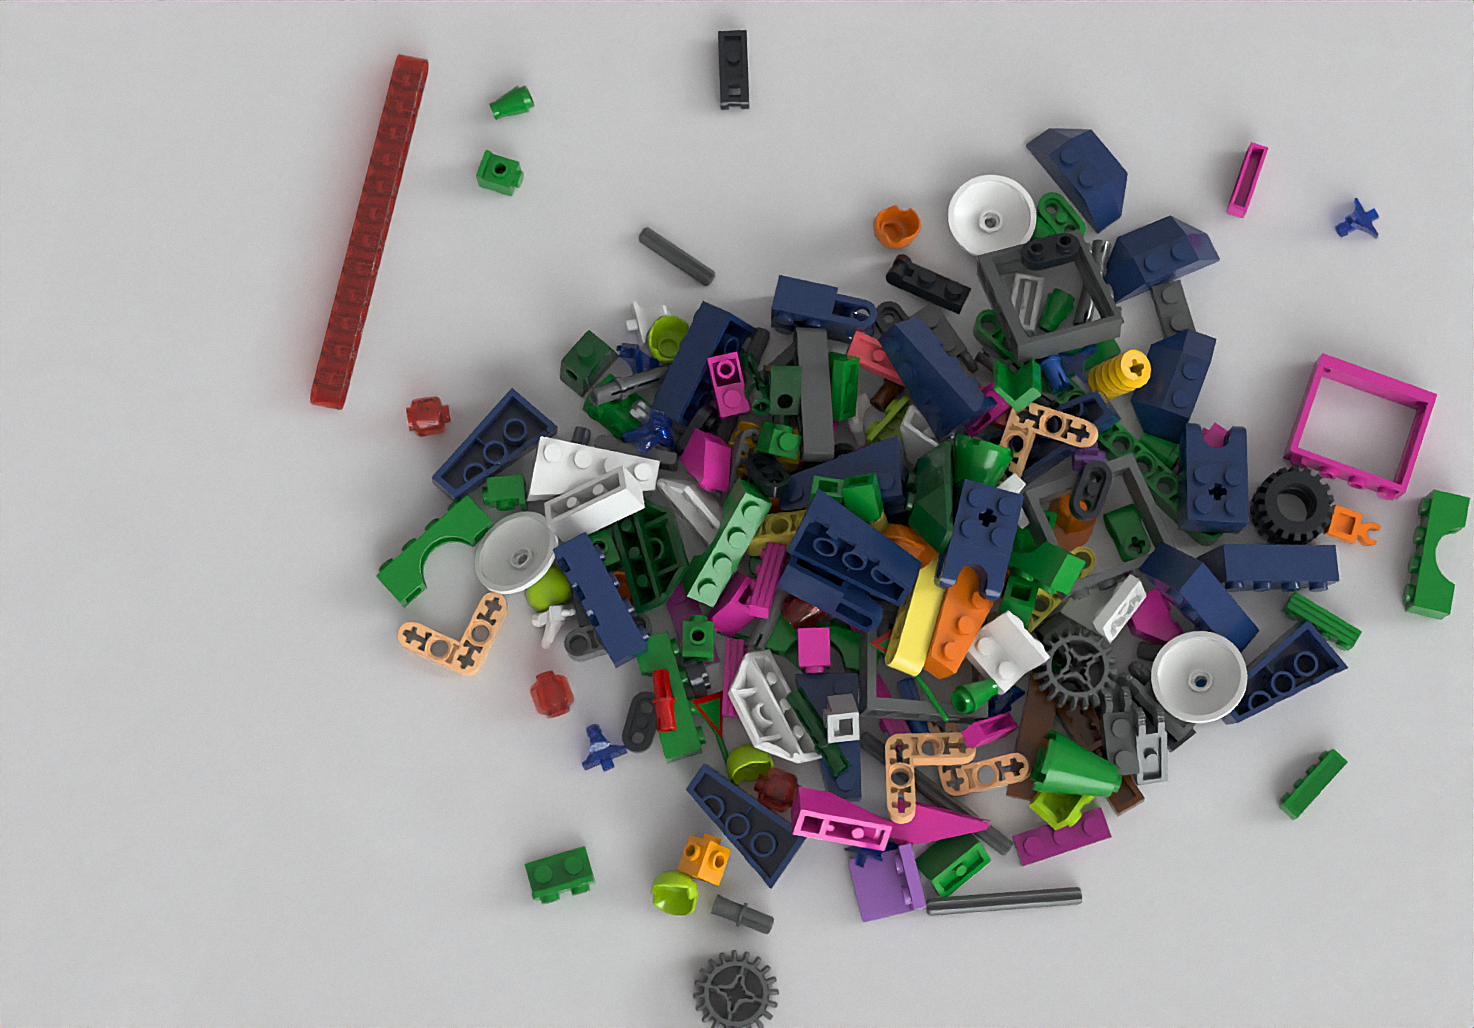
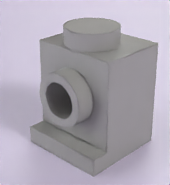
M852 694L827 696V709H823L824 727L827 728L828 743L860 740L859 711Z

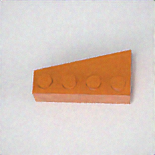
M964 566L958 575L956 583L945 589L923 669L939 680L956 674L994 602L985 600L979 595V576L969 566ZM1007 570L1004 584L1011 573L1009 570Z

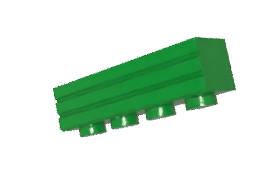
M1297 592L1290 595L1281 610L1291 620L1296 619L1299 622L1309 620L1325 640H1331L1336 643L1335 646L1344 651L1352 649L1362 633L1361 630Z
M1335 749L1324 750L1318 757L1320 761L1316 765L1312 764L1305 771L1307 773L1303 780L1299 778L1293 784L1295 789L1291 793L1286 792L1280 799L1282 803L1278 807L1292 820L1297 819L1348 763Z

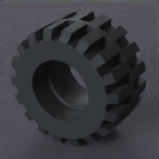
M1292 466L1289 470L1286 467L1281 468L1265 479L1253 495L1251 501L1254 504L1250 507V514H1255L1252 523L1254 526L1259 524L1260 529L1257 532L1261 537L1264 534L1268 535L1267 541L1271 544L1278 541L1279 545H1306L1324 531L1331 522L1330 517L1334 514L1335 507L1330 506L1334 502V496L1327 494V491L1331 488L1328 483L1322 485L1320 480L1323 477L1318 473L1313 477L1310 475V469L1304 468L1300 472L1299 466ZM1288 493L1300 498L1306 507V520L1296 522L1284 517L1277 505L1278 495Z

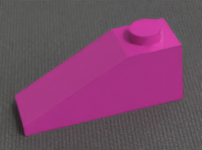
M798 786L790 810L793 835L880 851L885 850L893 828L892 822L830 792Z
M903 797L898 798V813H905V808H907L904 805ZM916 801L915 816L911 821L899 824L891 820L893 828L889 837L895 838V844L902 846L911 843V846H913V843L922 844L987 830L990 827L991 820Z

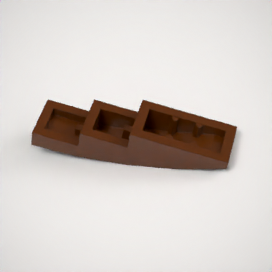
M1032 669L1030 673L1026 700L1023 705L1019 732L1014 748V753H1020L1029 758L1032 770L1039 747L1046 748L1049 741L1043 737L1048 729L1053 730L1059 699L1055 696L1049 702L1046 700L1050 693L1049 689L1043 692L1038 690V687L1044 683V680H1034V675L1041 672V670ZM1014 759L1010 772H1016L1018 776L1020 775V769L1024 768V764ZM1032 771L1027 779L1009 784L1006 796L1032 801L1037 791L1030 789V786L1036 782L1031 780Z
M1066 701L1062 708L1057 707L1056 714L1069 738L1104 758L1101 724L1091 706L1089 705L1087 710L1082 711L1077 702L1076 709L1069 711V702ZM1122 775L1118 792L1112 791L1109 797H1105L1117 817L1145 800V797L1130 775Z

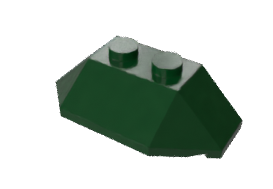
M946 441L917 459L913 471L908 470L904 482V488L908 489L904 501V510L908 511V525L937 553L944 554L953 534V446L951 442Z
M643 498L645 508L612 523L637 615L644 614L666 604L690 567L674 511L646 498Z

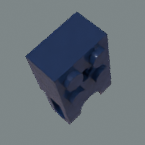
M779 275L771 307V327L775 328L777 332L787 335L793 334L795 327L826 328L827 340L850 344L854 334L853 331L856 330L866 332V335L873 337L877 311L875 305L868 300L837 294L838 287ZM864 309L868 312L869 316L856 311Z
M1185 422L1179 432V471L1177 472L1178 530L1239 534L1249 524L1246 428L1243 426H1232L1224 436L1223 447L1215 448L1209 446L1203 440L1199 424Z
M967 479L954 483L953 534L944 554H939L934 576V583L937 587L946 589L953 586L961 569L964 566H969L979 576V595L983 599L992 602L1000 597L1024 495ZM980 514H983L986 524L982 525L983 520L978 519Z
M792 555L776 586L865 632L876 630L883 618L882 606L869 596L882 600L883 598Z

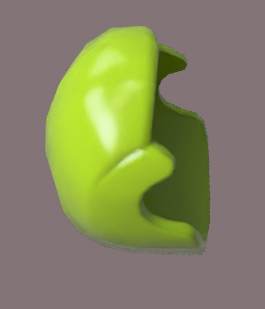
M663 316L656 320L648 334V347L652 356L661 363L672 364L680 348V343L689 330L688 323L677 316Z
M551 565L540 580L525 589V597L529 606L538 613L548 611L550 606L567 604L572 594V588L559 566Z
M753 743L736 747L727 758L729 780L732 779L737 785L742 780L750 782L763 779L774 768L771 754L755 748Z
M676 870L660 873L653 880L650 891L653 893V905L661 911L675 916H687L693 913L699 893L695 881L689 875Z

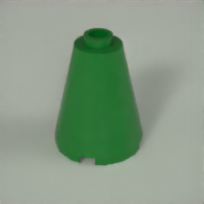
M956 433L953 446V487L954 483L963 479L996 487L1012 461L1015 451Z
M1049 729L1046 731L1043 738L1049 741L1046 748L1040 746L1031 775V780L1036 782L1030 786V789L1037 792L1109 797L1112 791L1118 792L1122 781V774L1118 773V766L1056 731Z

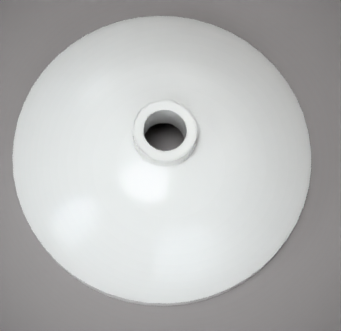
M982 175L965 182L955 192L949 204L947 220L950 233L955 242L967 253L978 257V255L1029 242L1036 226V209L1029 193L1016 181L1000 175ZM991 221L994 223L995 226L993 228L986 227L985 222Z
M518 512L501 519L488 530L478 545L474 567L479 581L490 591L499 594L516 593L532 586L545 575L555 558L553 549L558 547V536L547 527L546 517L536 512Z
M1193 631L1181 634L1163 646L1152 666L1151 683L1157 700L1168 713L1186 722L1206 723L1224 717L1239 704L1247 686V669L1241 653L1228 639L1212 632ZM1200 679H1205L1207 684L1204 687H1197L1196 682Z

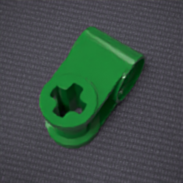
M1133 503L1103 514L1105 527L1113 539L1123 562L1134 560L1149 553L1151 547L1150 540L1142 525L1139 512ZM1131 544L1133 547H1140L1141 550L1138 554L1135 550L1130 551L1128 549Z

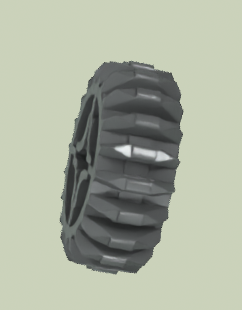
M1066 627L1062 631V636L1055 631L1051 634L1052 641L1045 639L1042 642L1045 652L1050 658L1035 668L1042 671L1034 675V680H1044V683L1038 687V690L1043 692L1049 689L1050 693L1046 700L1050 702L1056 696L1059 698L1057 702L1058 708H1062L1066 701L1069 702V711L1076 709L1077 702L1082 711L1088 709V701L1096 707L1100 704L1099 697L1109 694L1106 688L1113 689L1116 685L1110 678L1116 677L1118 670L1109 668V666L1116 664L1117 658H1107V655L1113 649L1111 646H1107L1104 649L1100 646L1105 640L1102 636L1096 641L1092 640L1093 630H1089L1085 636H1082V628L1077 627L1074 631V636H1072L1071 630ZM1068 646L1081 647L1090 654L1080 656L1075 653L1073 648L1069 649ZM1058 650L1061 654L1060 660L1063 667L1058 674L1053 676L1051 662L1054 653ZM1097 662L1099 679L1093 688L1090 684L1091 678L1088 669ZM1086 663L1079 673L1076 671L1066 674L1072 665L1075 667ZM1071 682L1076 685L1078 690L1082 689L1083 692L1069 691L1060 684Z
M732 950V960L726 961V956L723 952L719 953L722 963L718 966L712 958L709 959L708 963L713 970L709 973L706 969L701 968L699 972L707 978L705 982L701 980H695L694 982L696 986L703 987V993H693V998H703L704 1001L703 1004L697 1005L695 1009L696 1011L704 1009L708 1011V1014L702 1017V1022L706 1023L712 1017L715 1022L711 1028H718L719 1024L724 1025V1028H751L750 1025L754 1022L758 1028H764V1024L759 1018L763 1015L771 1020L773 1015L765 1010L767 1006L777 1008L778 1006L777 1002L769 1000V995H778L779 990H769L768 984L775 983L777 979L775 976L768 979L764 976L771 969L770 966L766 965L760 971L757 966L760 964L761 958L757 956L753 964L747 962L750 953L747 951L743 954V960H737V951ZM731 967H738L736 977L731 984L722 985L712 982L721 971ZM747 970L754 973L759 979L763 989V996L751 993L746 989L745 978ZM739 977H741L740 986L743 987L741 991H745V995L753 999H738L733 1011H731L732 1002L729 1001L731 997H727V993L719 989H734ZM709 991L726 998L728 1004L725 1018H722L714 1011L710 1002ZM751 1003L760 1006L758 1011L750 1018L743 1021H734L736 1011L741 1004Z

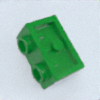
M611 373L608 374L595 387L611 382V379L615 378V376ZM637 393L628 395L625 400H613L595 407L587 395L583 411L591 419L609 430L614 437L626 444L627 440H633L636 431L643 426L641 422L630 414L629 410L635 401L643 400L649 407L652 405Z
M585 846L525 864L532 890V898L535 901L541 900L542 905L560 900L559 894L571 891L572 895H578L590 891L589 885L596 883Z

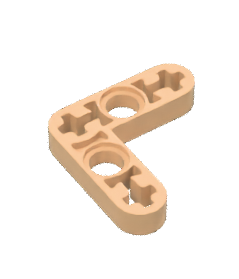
M1031 402L1021 411H1026L1030 407L1029 412L1031 414L1041 417L1039 423L1026 419L1023 423V418L1019 416L1020 412L1018 413L1012 408L999 446L1009 449L1008 445L1012 437L1020 436L1023 439L1024 445L1022 450L1015 453L1013 457L1018 458V462L1011 461L1009 471L1013 472V474L1016 473L1021 479L1036 433L1079 448H1089L1097 441L1098 430L1093 423ZM1053 416L1060 417L1062 421V427L1056 433H1050L1047 429V421ZM1069 426L1079 430H1083L1084 426H1086V431L1090 433L1089 438H1083L1079 442V436L1068 432ZM1003 476L1001 477V479H1000L998 485H1000V484H1002V483L1004 482V481H1003Z
M490 592L484 595L460 642L413 621L406 622L399 628L398 640L405 649L458 674L472 676L479 671L507 615L508 603L504 596L499 593ZM495 600H499L498 604L501 610H495L490 617L491 621L495 622L494 626L486 620L479 619L481 615L487 618L490 611L486 606L488 602L494 603ZM478 626H484L489 630V636L483 642H476L472 638V632ZM414 629H417V635L427 640L425 650H420L424 645L416 640H412L409 644L405 633H412ZM437 641H444L448 645L447 653L442 657H436L431 653V647ZM467 642L475 648L482 649L480 653L474 650L471 659L475 662L474 665H467L465 669H462L463 664L459 659L461 656L466 658L471 651L466 646Z
M927 722L929 732L944 733L942 727L936 726V722ZM945 724L946 732H961L959 724ZM932 743L934 754H937L940 749L935 743ZM959 743V753H965L964 744ZM1010 753L971 764H961V769L955 768L957 776L964 778V783L960 785V790L958 791L956 787L950 786V782L955 779L953 770L946 771L945 768L946 766L956 765H937L944 791L956 797L1021 782L1027 779L1032 771V764L1029 758L1020 753ZM1014 759L1024 764V768H1021L1019 771L1020 775L1017 776L1016 772L1009 771L1003 773L1006 779L1002 780V771L998 762H1001V767L1003 768L1012 766ZM984 766H990L995 772L994 780L989 784H984L979 779V771Z
M961 732L895 734L888 738L885 744L887 813L892 821L904 824L911 821L915 816L914 766L967 764L974 759L976 748L972 749L964 742ZM926 743H935L940 750L937 754L930 756L922 751V747ZM944 743H948L949 754H944ZM959 743L965 744V753H959ZM896 745H902L903 763H897ZM897 772H904L909 776V781L904 785H897L893 783L891 777ZM898 794H904V805L907 807L905 808V813H898Z

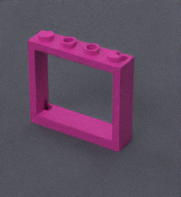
M1322 353L1314 363L1283 459L1289 460L1292 466H1299L1301 469L1308 467L1319 471L1318 474L1328 479L1339 478L1347 481V484L1352 488L1360 490L1366 488L1377 492L1376 495L1386 500L1398 499L1406 493L1437 394ZM1321 377L1416 410L1394 481L1298 448Z

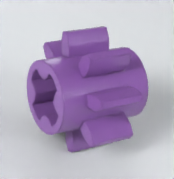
M1095 442L1089 448H1080L1072 455V470L1080 472L1084 465L1095 460L1105 463V450L1097 449L1098 442Z

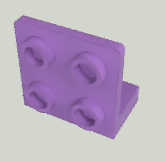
M911 843L898 846L894 850L852 859L848 862L863 922L926 907Z

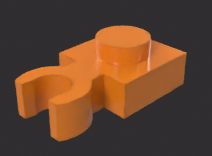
M1336 504L1331 506L1335 507L1334 514L1330 517L1331 522L1324 529L1323 535L1348 544L1355 543L1357 538L1364 546L1376 545L1377 541L1370 539L1367 531L1369 529L1371 531L1380 530L1381 526L1375 522L1363 524L1361 523L1363 514Z

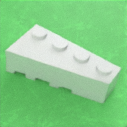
M541 436L537 444L526 501L556 498L622 465L641 484L643 497H650L655 490L660 461Z

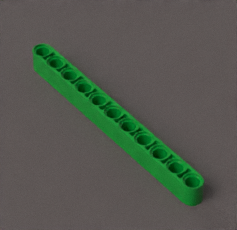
M986 309L981 311L976 317L973 326V335L976 340L983 346H989L990 349L1005 360L1010 359L1014 362V366L1020 369L1024 363L1017 364L1012 352L1004 349L1002 343L1007 341L993 310ZM982 322H990L995 329L986 331L980 324ZM1041 371V386L1058 397L1054 404L1055 408L1087 394L1067 375L1066 377L1070 382L1069 388L1062 392L1059 390L1058 393H1053L1047 388L1046 383L1048 380L1045 373ZM1119 422L1101 433L1096 441L1098 442L1097 449L1105 450V458L1108 461L1133 453L1136 462L1144 463L1147 466L1148 473H1142L1156 505L1178 525L1177 476ZM1112 443H1122L1126 448V452H1117L1113 448ZM1157 483L1167 484L1171 492L1169 494L1160 492ZM1185 531L1192 539L1203 546L1213 545L1224 534L1215 533V535L1211 536L1200 531Z

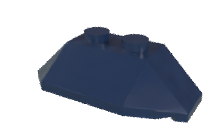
M1049 128L1026 144L1027 149L1097 234L1121 218L1128 173L1092 129Z
M1170 215L1117 237L1106 265L1108 269L1107 274L1103 279L1106 284H1110L1112 287L1114 302L1118 304L1149 291L1152 286L1171 282L1220 261V258L1207 233Z
M1186 329L1150 345L1146 356L1151 367L1150 378L1145 385L1133 391L1130 399L1143 433L1146 432L1179 444V432L1184 423H1188L1211 364L1216 338Z

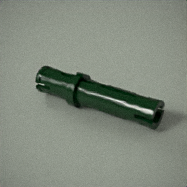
M750 352L741 353L738 358L745 384V398L750 402L754 414L759 416L765 415L771 409L769 406L771 403L768 399V387L761 379L755 356Z
M801 687L790 692L785 699L815 745V752L818 755L821 754L834 777L848 771L851 768V764L840 750L838 742L828 743L827 728L824 727L823 720L811 704L804 689Z

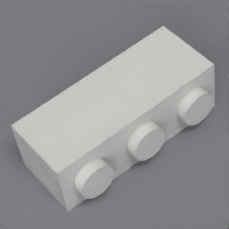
M623 465L544 503L547 527L564 543L584 532L587 535L645 508L641 484Z

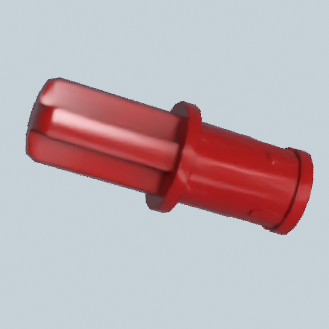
M667 669L654 670L652 678L655 699L651 701V704L655 707L657 732H672L677 730L674 713L676 698L671 695L669 671Z

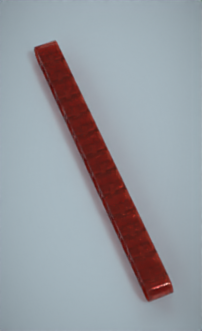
M398 54L311 389V405L342 410L344 407L428 76V59Z

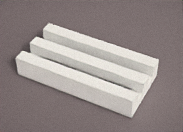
M1016 272L1010 300L1015 308L1020 280L1025 281L1018 317L1027 335L1033 336L1045 278ZM1031 282L1037 283L1030 322L1029 325H1025L1023 323Z

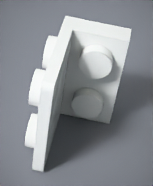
M1095 566L1088 576L1105 569ZM1129 574L1125 581L1118 579L1116 580L1117 585L1107 590L1100 591L1097 587L1089 590L1090 595L1080 600H1073L1071 597L1061 612L1071 621L1088 631L1093 630L1096 636L1104 637L1105 641L1111 644L1147 595L1140 579Z
M1009 610L980 628L965 655L985 679L991 677L995 680L999 695L1004 694L1025 673L1045 663L1050 658L1041 642L1033 638L1024 628L1020 618L1013 615Z

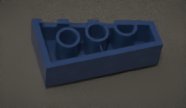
M702 301L699 309L694 314L686 336L680 343V348L673 363L668 367L667 375L660 389L654 396L651 408L655 412L688 427L698 410L713 399L707 358L737 352L739 356L745 351L742 345L748 337L753 339L758 329L732 313Z
M919 316L895 323L878 339L938 442L954 437L956 433L962 434L998 404L992 396L987 397L979 389L981 384L974 376L970 378L959 367L961 362L954 355L949 356L942 348L943 343Z
M511 388L432 476V482L452 501L458 498L462 499L486 483L487 477H495L537 448L541 436L548 438L555 436L558 426Z
M1097 390L1054 408V410L1093 423L1098 430V436L1121 420V417L1106 395ZM1033 415L1029 420L1039 423L1041 417ZM1053 416L1047 421V429L1050 433H1056L1062 427V421L1058 416ZM1069 426L1068 432L1079 436V442L1083 438H1089L1090 433L1086 431V426H1084L1083 430ZM1005 428L983 435L981 438L983 441L1000 445ZM1036 433L1021 476V480L1025 483L1023 488L1080 448ZM1020 436L1012 437L1009 441V449L1015 451V453L1021 451L1024 445L1023 439ZM1013 458L1012 462L1017 463L1018 458ZM1008 466L1004 473L1007 477L1013 475V472L1009 471Z
M898 435L791 475L790 491L780 497L781 511L790 512L806 510L808 508L814 476L845 480V477L875 472L883 505L904 504L908 489L904 488L907 474L904 443ZM842 498L841 505H844V498Z
M819 488L787 549L788 553L899 607L902 606L912 590L922 564L914 556Z
M584 532L554 548L553 552L562 572L615 668L647 652L646 642L650 638L642 624L636 626L631 616L635 614V611L627 597L621 598L617 590L621 586L613 571L607 572L602 563L606 559L598 544L593 546L587 533Z
M1161 541L1138 569L1194 625L1196 631H1207L1223 636L1233 643L1240 653L1244 651L1260 631L1202 561Z
M1223 544L1196 557L1207 566L1227 592H1264L1281 589L1282 592H1293L1300 590V588H1309L1310 592H1322L1328 590L1329 585L1340 581L1336 545Z
M1309 620L1298 622L1246 666L1247 686L1239 704L1221 719L1226 725L1239 723L1347 669L1348 666Z
M858 673L795 674L796 687L804 689L808 699L822 720L823 709H827V696L852 694L859 711ZM860 740L838 742L837 744L851 764V768L842 775L834 777L823 758L817 759L825 790L849 802H858L862 798Z
M703 764L686 788V791L744 856L745 860L755 869L769 888L772 889L807 837L793 835L790 822L708 764Z

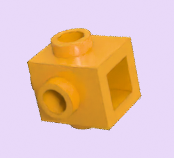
M704 833L702 838L690 835L677 871L683 872L697 880L719 886L731 850L721 846V839L706 833Z

